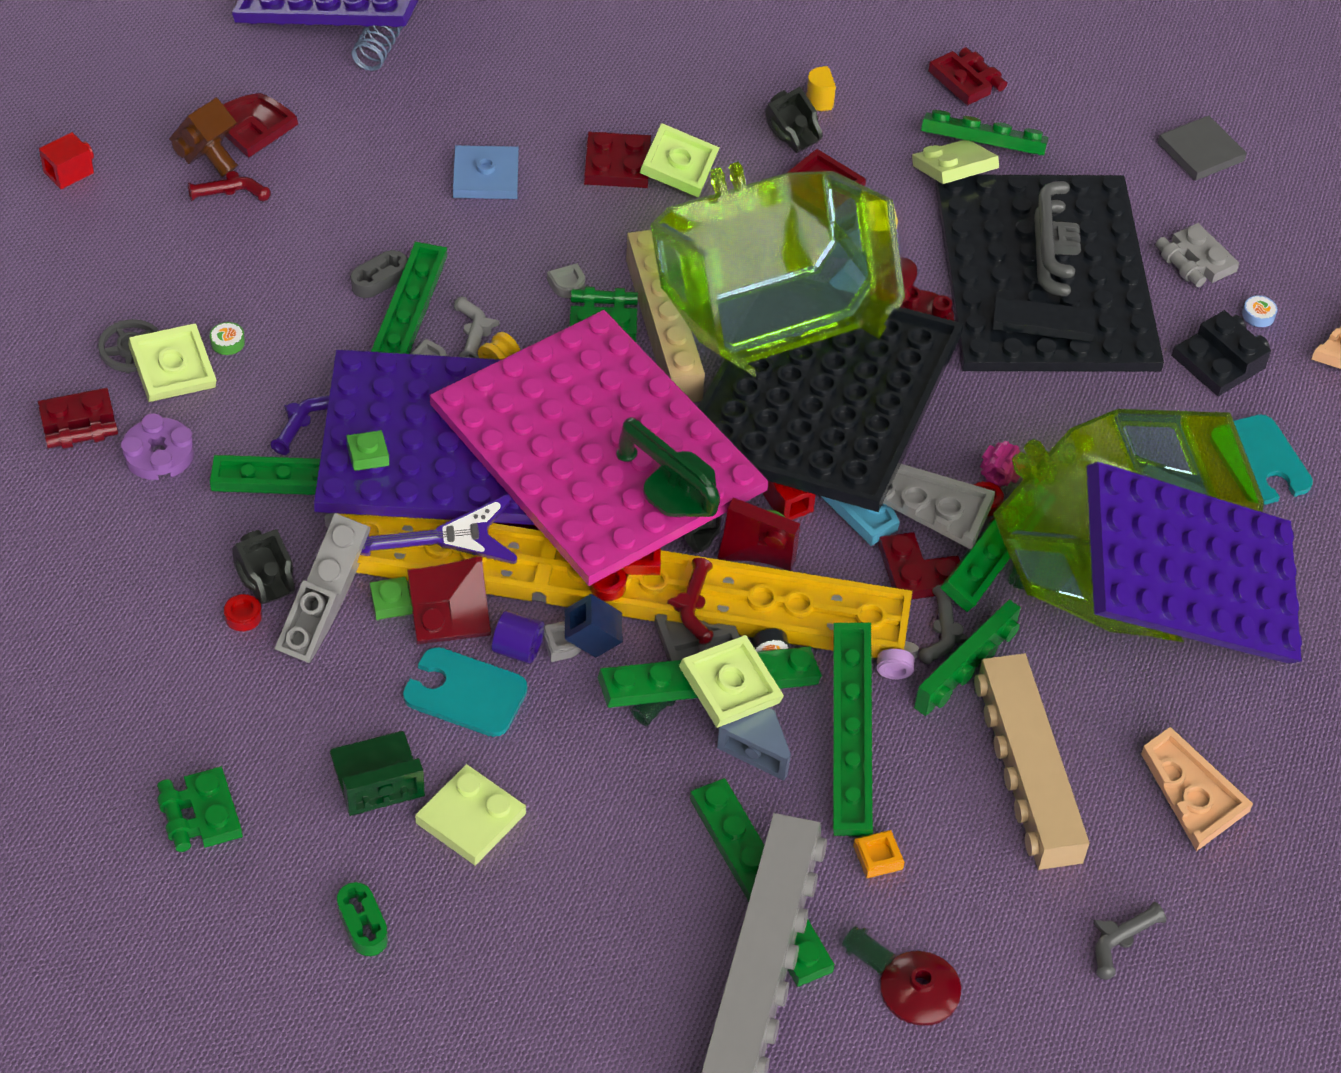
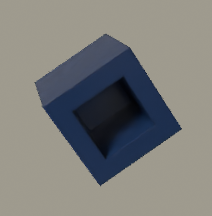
M589 594L564 609L565 640L595 658L623 643L622 612L593 594Z

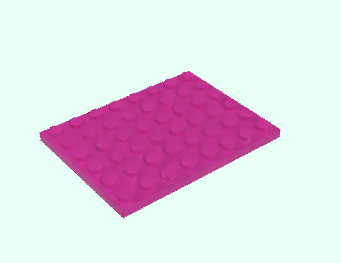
M605 310L430 394V405L588 586L726 513L733 497L746 502L768 490V480ZM632 417L638 420L676 452H692L714 469L716 488L720 494V504L714 516L669 517L647 501L643 492L645 481L661 465L636 445L638 454L634 460L624 462L617 458L616 453L622 425L627 418Z

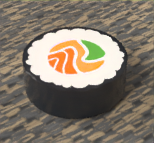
M779 629L762 630L751 639V644L756 652L789 649L787 635Z

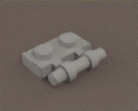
M1199 223L1174 233L1171 243L1165 237H1161L1155 244L1161 251V257L1167 263H1173L1180 270V276L1187 282L1191 281L1196 287L1202 286L1206 282V278L1211 283H1214L1237 272L1239 262Z

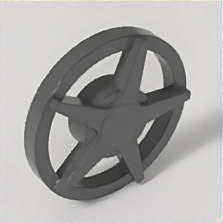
M137 319L123 320L112 324L102 333L99 339L98 348L101 359L109 367L126 372V374L137 372L128 345L129 337L157 332L159 329L149 322ZM141 328L146 331L142 334L136 332L125 333L122 329ZM117 332L119 336L117 346L104 349L108 338ZM120 355L126 358V364L114 361L109 356Z

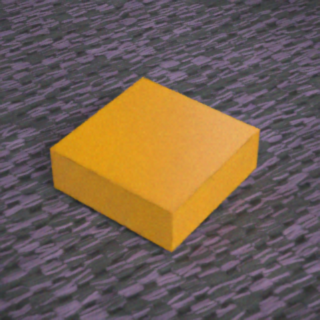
M891 830L854 839L853 847L866 879L903 870L905 862Z

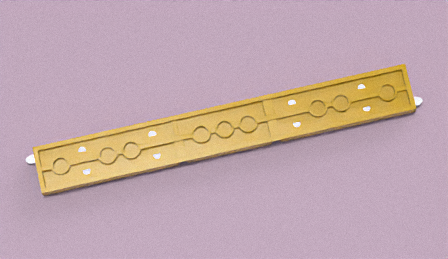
M334 513L325 515V526L329 528ZM339 514L371 528L369 536L436 530L440 525L451 521ZM492 523L488 528V534L517 556V562L510 564L482 557L486 594L526 601L546 602V604L569 607L592 594L590 586L586 584L540 530ZM438 544L371 551L370 556H359L357 562L360 564L356 573L392 579L406 577L408 581L407 570L448 564L477 557V555L441 547ZM661 550L660 575L626 574V591L623 596L613 601H604L622 612L624 617L655 621V615L664 614L667 615V621L682 623L680 612H677L674 606L667 604V601L677 597L680 593H686L693 571L692 560L694 558H705L712 563L713 568L707 573L700 594L705 598L706 603L702 609L695 610V616L701 621L712 625L720 623L736 626L740 636L746 635L752 638L762 630L779 629L786 633L789 644L834 651V623H871L872 657L877 658L878 654L883 650L902 649L910 652L916 658L919 650L916 644L905 641L912 591L663 550Z

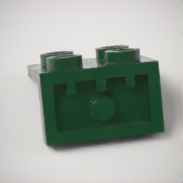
M403 731L330 750L331 760L349 816L425 796L424 772L420 759H413Z

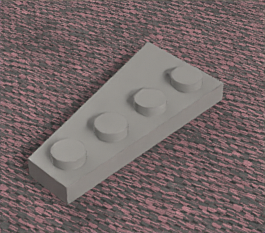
M901 464L883 504L972 549L993 504L995 491Z

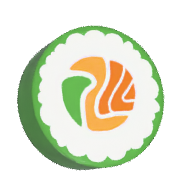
M232 322L220 323L213 327L210 332L212 349L222 355H232L241 351L245 345L242 327Z

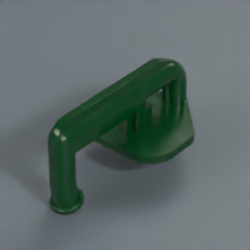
M632 417L627 418L622 425L616 453L617 458L624 462L634 460L638 454L636 445L661 465L645 481L643 492L647 501L669 517L714 516L720 504V494L716 488L714 469L692 452H676L638 420Z

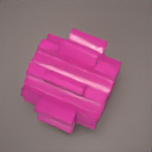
M1009 441L998 442L995 447L989 445L982 455L984 460L980 465V468H982L981 474L985 476L987 482L994 483L999 487H1002V485L1008 486L1010 482L1016 484L1024 472L1022 470L1026 463L1023 460L1025 457L1024 453L1020 452L1016 444L1014 446Z

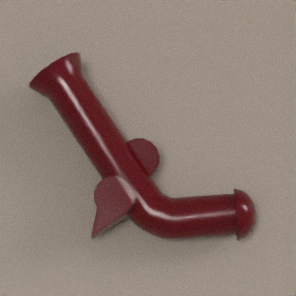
M235 171L228 172L224 180L201 184L187 183L191 201L197 197L220 193L232 195L237 190H247L262 202L267 201L271 195L268 187H264L252 178L239 177V174Z
M694 558L692 560L693 571L686 593H680L677 597L669 599L667 604L674 606V609L680 612V618L685 627L699 640L700 644L706 645L712 641L714 633L695 616V610L702 609L706 603L705 598L700 594L706 575L713 568V565L705 558Z

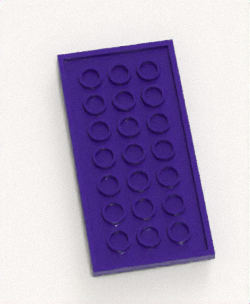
M1095 462L1086 465L1095 615L1288 664L1302 661V638L1299 632L1298 619L1299 602L1295 579L1297 571L1294 563V533L1291 521L1105 463Z

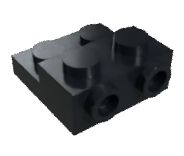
M1224 310L1201 323L1197 334L1174 346L1171 356L1219 397L1264 370L1272 350L1265 337L1262 335L1254 336L1246 329V324L1240 316H1231Z

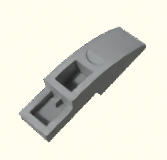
M334 513L307 581H302L275 650L307 663L312 661L327 635L360 563L357 561L371 530L369 526Z

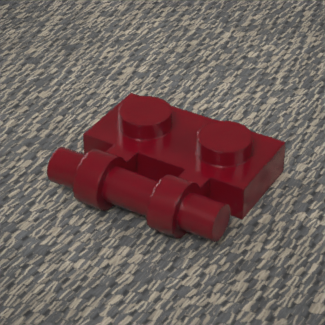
M964 47L959 52V56L954 51H951L929 63L928 72L967 106L990 95L992 87L998 91H1003L1007 86V81L1002 78L999 70L995 67H989L978 52H972L967 47Z
M108 388L38 401L48 449L62 446V449L72 448L74 443L94 440V443L105 441L104 437L118 435Z

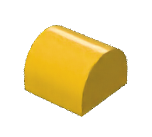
M828 66L814 68L808 75L806 96L816 110H832L836 86L830 68Z

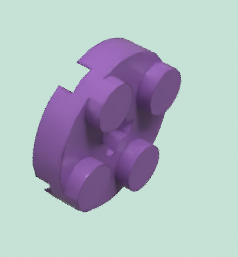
M156 413L144 416L142 422L137 423L128 430L121 442L123 457L128 469L136 476L148 480H159L158 475L170 473V477L176 476L191 464L194 457L191 430L177 420L162 418L161 415ZM157 445H163L166 448L164 450L157 449L155 452L152 451V447Z

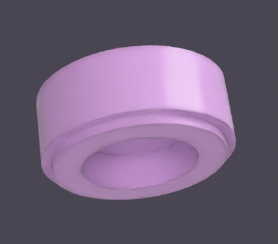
M902 649L883 650L877 656V671L883 677L889 679H905L914 672L915 658L910 652Z

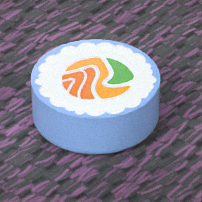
M1252 296L1246 300L1242 316L1252 326L1267 327L1275 320L1277 306L1274 301L1265 296Z

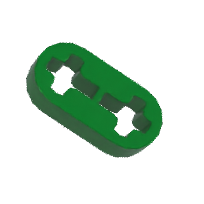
M348 883L339 890L337 895L339 916L356 952L363 956L378 955L383 952L388 943L386 922L370 888L363 883ZM356 898L358 902L362 903L361 913L357 914L354 905L349 904L350 899ZM368 925L373 935L376 934V939L369 941L366 936H363L362 926Z

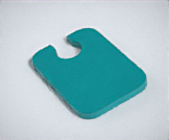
M1262 414L1220 424L1214 428L1212 433L1213 443L1253 502L1265 505L1279 501L1280 496L1266 481L1270 476L1284 478L1288 482L1289 491L1293 497L1310 491L1313 485L1310 473L1271 417Z
M435 647L424 653L418 663V669L443 674L446 678L445 683L438 688L431 689L423 686L421 682L410 678L404 688L403 698L405 704L414 710L487 736L497 737L505 734L526 697L528 685L525 678L519 674L445 648Z

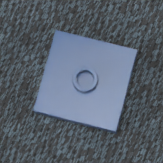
M455 145L453 198L518 199L519 147Z

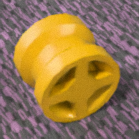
M498 332L493 336L491 343H485L479 347L478 356L483 359L502 360L521 350L517 342L509 334Z

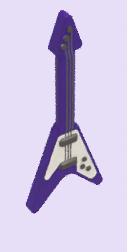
M504 495L440 525L436 530L369 536L368 534L360 555L370 556L371 551L438 544L441 547L515 564L517 556L492 538L487 532L490 525L511 503V497Z

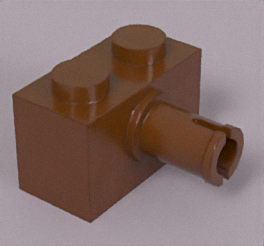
M217 97L188 115L169 138L177 155L184 158L188 164L206 155L222 178L239 166L221 144L223 138L237 122Z

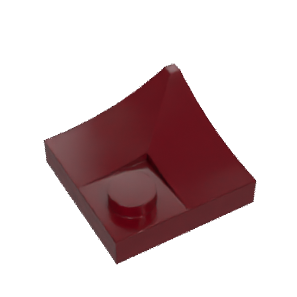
M265 94L245 95L223 104L237 122L225 137L248 158L298 125L297 116Z
M733 497L727 508L726 523L717 559L725 561H753L791 571L796 561L801 523Z
M482 556L448 564L407 570L417 645L491 635Z

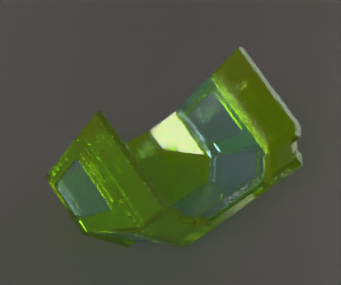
M738 161L730 164V179L734 189L727 190L725 174L720 167H717L710 172L711 184L716 194L668 207L650 224L661 289L665 291L700 343L756 377L755 368L748 364L750 362L858 328L879 339L887 327L884 323L894 308L898 310L905 298L893 199L833 171L785 173L746 185L744 169Z
M1115 409L1070 428L1049 452L1045 450L1046 447H1044L1041 441L1034 438L1030 441L1028 440L1024 445L1027 454L1021 451L1012 458V465H1014L1016 474L1024 480L993 513L1001 537L1027 596L1036 597L1109 632L1141 638L1184 642L1181 636L1094 614L1086 465L1095 462L1105 463L1263 512L1264 500L1231 413Z

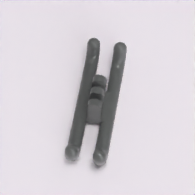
M1055 181L1046 184L1040 190L1038 196L1039 206L1036 208L1034 215L1037 278L1040 286L1046 292L1065 297L1071 292L1070 286L1054 281L1050 273L1063 278H1071L1075 275V268L1071 265L1059 263L1055 259V254L1078 255L1081 252L1080 227L1077 223L1055 222L1052 220V213L1063 212L1066 205L1061 200H1051V197L1055 194H1066L1070 190L1067 182Z

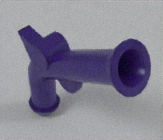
M329 395L307 398L299 404L290 403L284 405L288 422L278 438L271 441V448L278 454L287 455L290 452V444L300 427L308 426L311 423V418L308 414L312 411L328 409Z

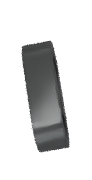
M390 250L356 267L351 273L353 293L361 298H371L399 283L407 263L406 256L400 251Z

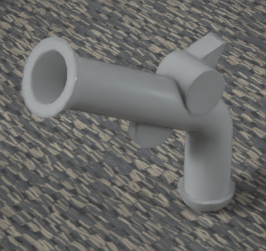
M461 296L455 300L454 307L456 311L462 312L471 318L473 322L464 325V333L468 334L464 351L459 354V357L478 358L477 352L482 336H489L491 328L498 326L500 320L486 318L480 308L469 302L466 297Z

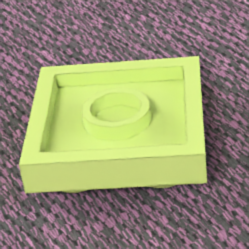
M661 123L640 173L699 198L720 147Z
M961 140L944 146H928L923 149V152L912 154L913 166L942 184L999 168V160L996 154L969 140Z
M196 323L129 337L128 345L148 402L216 387L217 380Z
M746 635L685 657L679 665L716 728L777 705L784 697Z
M466 764L415 815L416 824L476 866L526 814V805Z

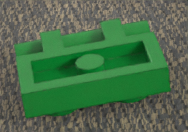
M585 286V290L572 289L571 302L584 303V306H571L570 326L605 310L628 335H635L636 342L638 308H624V305H638V292H626L625 288H615V291L595 290V287ZM594 303L614 304V307H594Z
M222 766L184 776L186 790H175L172 780L169 779L162 780L157 784L159 791L157 802L161 812H164L168 823L165 829L169 840L174 842L176 851L185 852L191 848L189 838L201 836L204 848L243 837ZM192 807L195 818L189 820L183 818L181 810Z

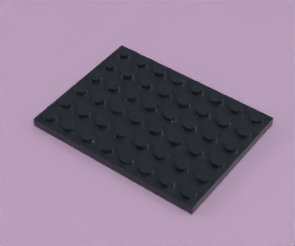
M984 174L969 176L945 184L937 180L935 181L954 317L956 322L963 323L962 335L958 341L962 371L1162 372L1164 360L1124 175ZM1055 181L1067 182L1070 190L1066 194H1055L1051 197V200H1061L1066 205L1063 212L1052 213V220L1055 222L1077 223L1080 227L1081 252L1078 255L1055 254V259L1059 263L1071 265L1075 268V275L1071 278H1063L1050 273L1054 281L1070 286L1071 292L1065 297L1046 292L1040 286L1037 278L1034 215L1036 208L1039 206L1038 196L1040 190L1046 184ZM995 298L1096 309L1093 342L994 330L992 327Z
M773 273L698 408L768 481L879 512L962 335L963 323Z

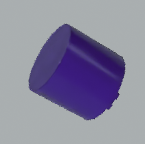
M504 611L494 632L492 641L493 653L531 664L537 657L543 642L544 622L512 611Z

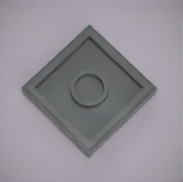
M1209 115L1160 134L1158 144L1195 181L1245 161L1247 152Z

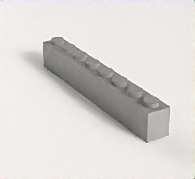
M773 813L701 1073H768L769 1058L765 1057L768 1043L774 1045L777 1039L779 1020L775 1019L778 1006L784 1007L787 1001L789 982H785L787 970H794L797 963L799 946L794 945L797 932L804 933L806 928L808 909H804L807 896L813 898L815 894L818 874L813 873L816 861L823 862L826 852L827 839L821 838L820 822Z

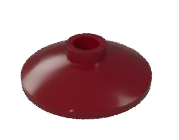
M910 951L898 955L887 964L882 973L880 991L885 1005L896 1017L910 1024L925 1026L940 1023L953 1014L960 1001L961 983L954 968L940 956L925 951ZM922 978L927 980L929 983L923 985L918 983L916 979Z

